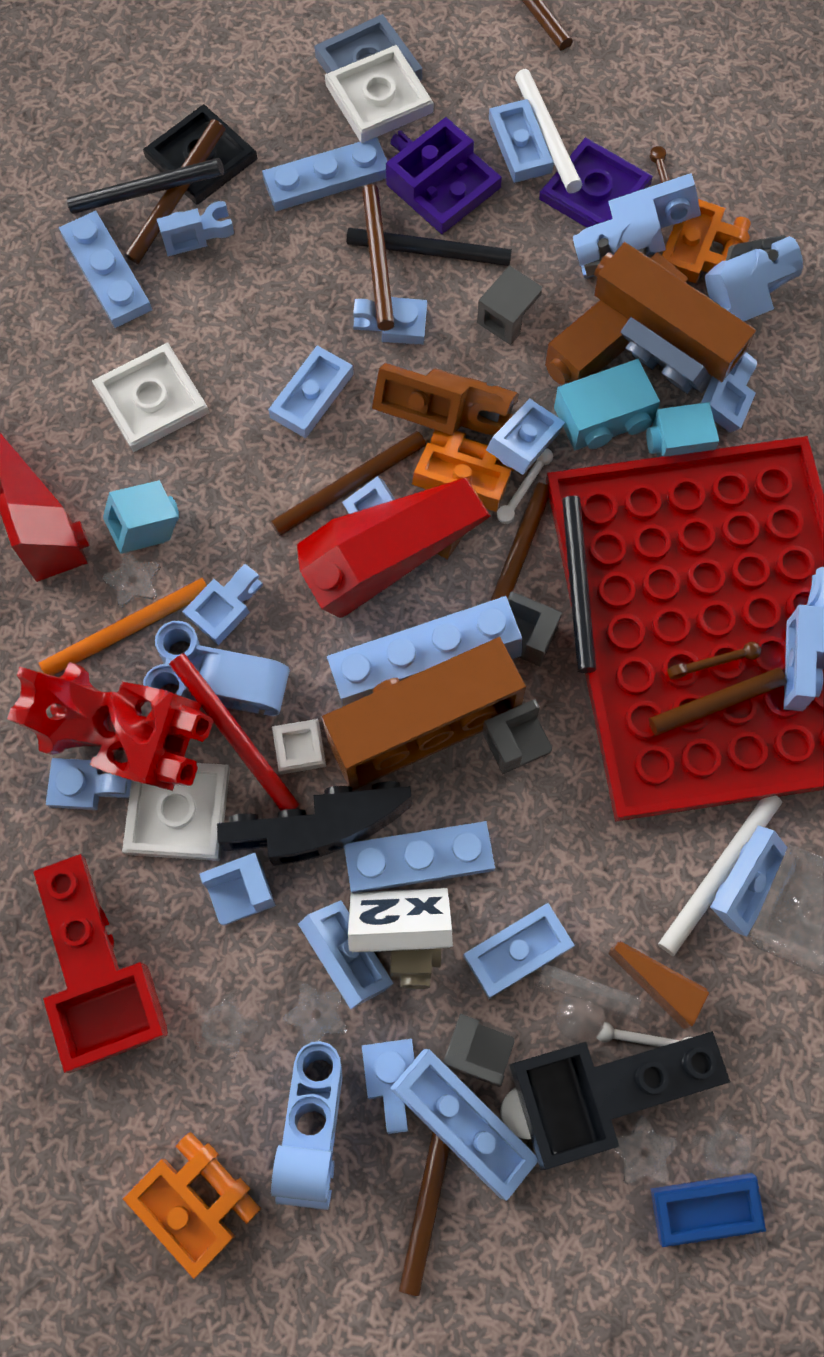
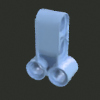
M183 621L165 623L158 630L155 636V645L164 664L157 665L147 672L143 681L144 686L160 689L167 684H176L179 686L177 695L196 701L169 665L173 659L179 656L168 653L170 647L179 641H186L190 643V646L184 653L226 708L259 713V709L265 710L264 715H279L290 672L288 666L267 658L200 646L194 628Z
M322 1041L311 1042L303 1046L297 1053L294 1061L282 1146L278 1145L272 1174L271 1196L275 1197L276 1204L329 1209L332 1190H329L330 1181L334 1176V1160H332L342 1086V1067L337 1050L330 1044ZM316 1060L327 1061L333 1067L332 1073L323 1081H312L305 1076L306 1068L310 1063ZM315 1111L325 1117L324 1128L315 1135H305L297 1129L299 1119L308 1112Z

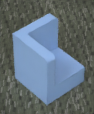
M256 853L199 874L202 884L208 889L221 925L233 923L276 906L261 861Z

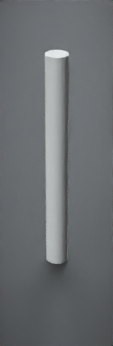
M522 69L516 74L515 80L524 99H528L567 192L575 193L581 189L582 182L530 71Z
M778 796L766 797L759 801L664 934L658 946L671 956H675L715 899L718 888L728 878L739 859L741 849L749 842L757 826L766 827L779 809L782 800Z

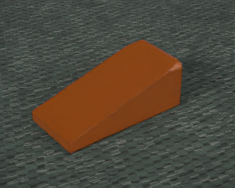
M621 941L617 942L608 954L682 1028L692 1027L709 995L708 989Z

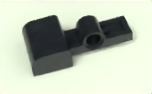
M713 1031L594 1067L586 1041L509 1065L540 1170L551 1169L620 1147L611 1121L612 1119L730 1083Z

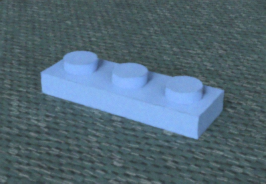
M375 137L364 143L357 142L262 170V174L274 209L279 211L386 179L387 159L378 138Z
M96 210L59 227L63 239L114 328L152 311L148 298Z
M487 821L352 842L344 845L351 893L375 891L495 870Z
M423 1049L390 1088L500 1199L507 1201L537 1164L536 1155L430 1049Z

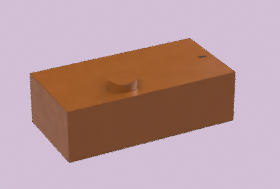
M497 637L401 681L399 678L385 680L374 687L372 694L323 715L322 720L328 744L348 786L356 790L483 732L485 720L522 705L526 685L501 637Z

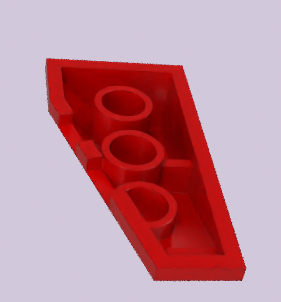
M0 433V514L13 550L36 582L88 564L83 548L89 547L90 543L80 521L72 523L64 507Z
M465 477L330 520L297 544L300 572L321 609L342 618L490 518L491 515Z

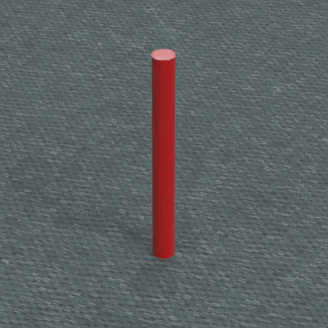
M183 652L169 663L170 667L196 701L202 704L203 710L213 719V723L280 811L297 808L300 805L186 654Z

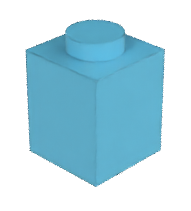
M710 402L657 409L652 427H648L646 432L649 453H656L657 457L715 450L719 443V438Z
M160 480L109 492L103 514V520L120 554L170 540L175 524L179 519L177 504L173 497L167 496Z

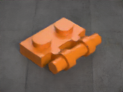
M698 199L701 216L674 224L665 246L666 250L663 251L662 256L689 278L688 281L697 283L701 271L709 272L714 266L726 260L728 249L731 245L749 242L750 235L748 231L751 222L748 218L737 217L733 225L722 222L726 208ZM713 241L723 245L722 254L710 251Z
M434 430L431 441L427 443L416 466L412 485L423 489H430L466 477L485 508L497 512L508 485L511 471L513 472L514 469L507 467L497 457L486 451L488 445L467 439L466 433L456 431L454 435Z
M189 1132L176 1145V1148L184 1155L188 1162L177 1172L166 1159H161L133 1187L123 1200L189 1275L195 1279L236 1237L221 1220L233 1209L247 1225L262 1208L248 1194L251 1188L240 1177L235 1180L216 1159L219 1153L209 1143L204 1146L192 1132ZM200 1175L220 1195V1198L211 1207L190 1186Z

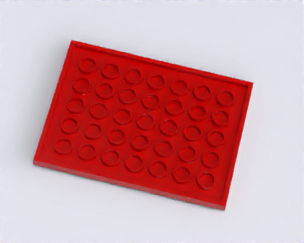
M808 436L548 472L546 484L548 485L549 499L570 603L571 593L562 499L567 496H578L581 501L597 669L595 672L585 673L615 822L755 801L771 796L781 797L824 790V669H822L823 686L819 697H815L803 711L784 709V686L657 736L653 733L649 724V718L778 667L785 674L787 620L798 605H807L812 586V575H816V569L824 567V493ZM748 642H756L761 647V655L755 660L742 658L688 673L684 677L670 680L667 669L674 665H686L743 649L744 645Z

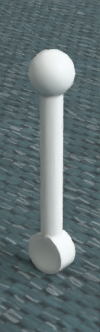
M546 448L537 458L536 463L508 505L501 506L498 509L497 518L501 523L509 524L514 520L515 508L543 466L552 462L553 453L550 449Z
M601 1022L595 1028L596 1038L601 1042H609L612 1039L662 1047L680 1041L614 1029L607 1022Z

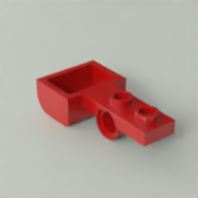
M79 854L33 871L67 986L66 990L43 998L64 1073L70 1074L168 1036L167 1025L148 966L138 962L119 970L113 951L115 946L112 934L107 935L105 926L109 925L108 918L99 904L86 858Z

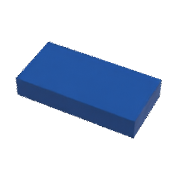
M753 1173L650 1188L659 1243L662 1247L766 1232L758 1180Z

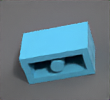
M635 359L559 386L557 388L554 409L558 417L565 422L563 428L575 451L586 446L589 449L600 448L607 444L612 437L626 432L630 435H635L645 431L654 421L660 400L639 359Z

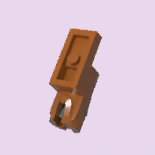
M384 363L378 371L372 409L450 435H454L461 426L483 434L493 435L513 416L511 414L512 408L518 402L519 394L491 383L462 377L437 368L425 376Z

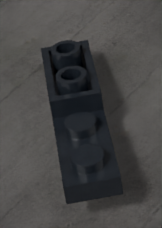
M385 781L373 784L372 790L353 791L351 786L328 787L324 789V794L313 795L315 814L307 815L306 810L303 809L282 810L277 813L278 818L258 819V815L252 813L232 815L229 817V822L217 823L218 844L223 851L268 848V858L273 866L322 857L344 849V845L348 843L362 841L395 821L412 806L411 786L401 787L399 782Z

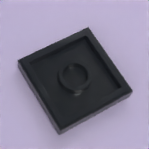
M205 104L143 149L145 158L161 173L181 168L212 119L219 121L225 127V132L206 159L208 161L220 158L224 167V175L190 184L184 194L196 205L200 204L258 159L256 150Z

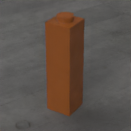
M625 241L614 255L608 252L594 272V275L597 277L594 296L626 318L630 319L632 317L703 365L707 372L720 382L725 380L746 353L755 335L756 329Z
M658 252L650 258L684 282H688L689 278ZM602 300L598 301L549 342L545 366L551 378L558 384L563 385L599 373L626 350L625 348L629 342L620 332L629 319Z

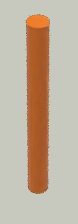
M200 578L38 662L41 670L45 674L54 676L65 670L69 662L76 664L184 608L207 586L204 579Z

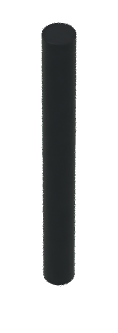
M215 158L67 198V204L70 212L75 214L224 175V167L221 159Z
M349 227L347 231V244L368 247L367 230ZM384 232L386 250L509 266L511 261L512 249Z
M567 496L562 499L577 670L579 673H592L597 669L581 501L578 496Z

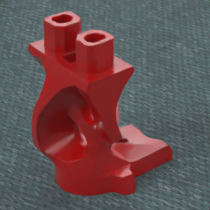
M70 662L64 674L60 677L19 667L16 676L21 682L20 697L15 705L11 707L7 719L33 731L37 735L40 752L54 755L62 753L65 749L99 746L101 748L97 756L91 759L90 766L122 778L173 791L175 785L191 786L198 770L197 762L184 756L190 738L203 742L208 738L213 724V719L200 711L201 703L166 690L123 681L118 692H101L91 685L89 673L82 666ZM146 702H150L152 711L148 716H143L141 707ZM50 705V711L53 715V717L49 718L46 713V710ZM118 750L125 751L128 762L120 763L115 761L116 752Z

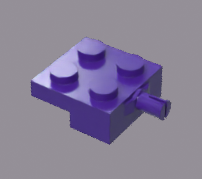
M447 117L443 118L415 141L406 136L402 130L398 131V135L395 133L391 139V146L395 147L399 153L386 162V185L441 235L501 188L502 177L474 153V141Z

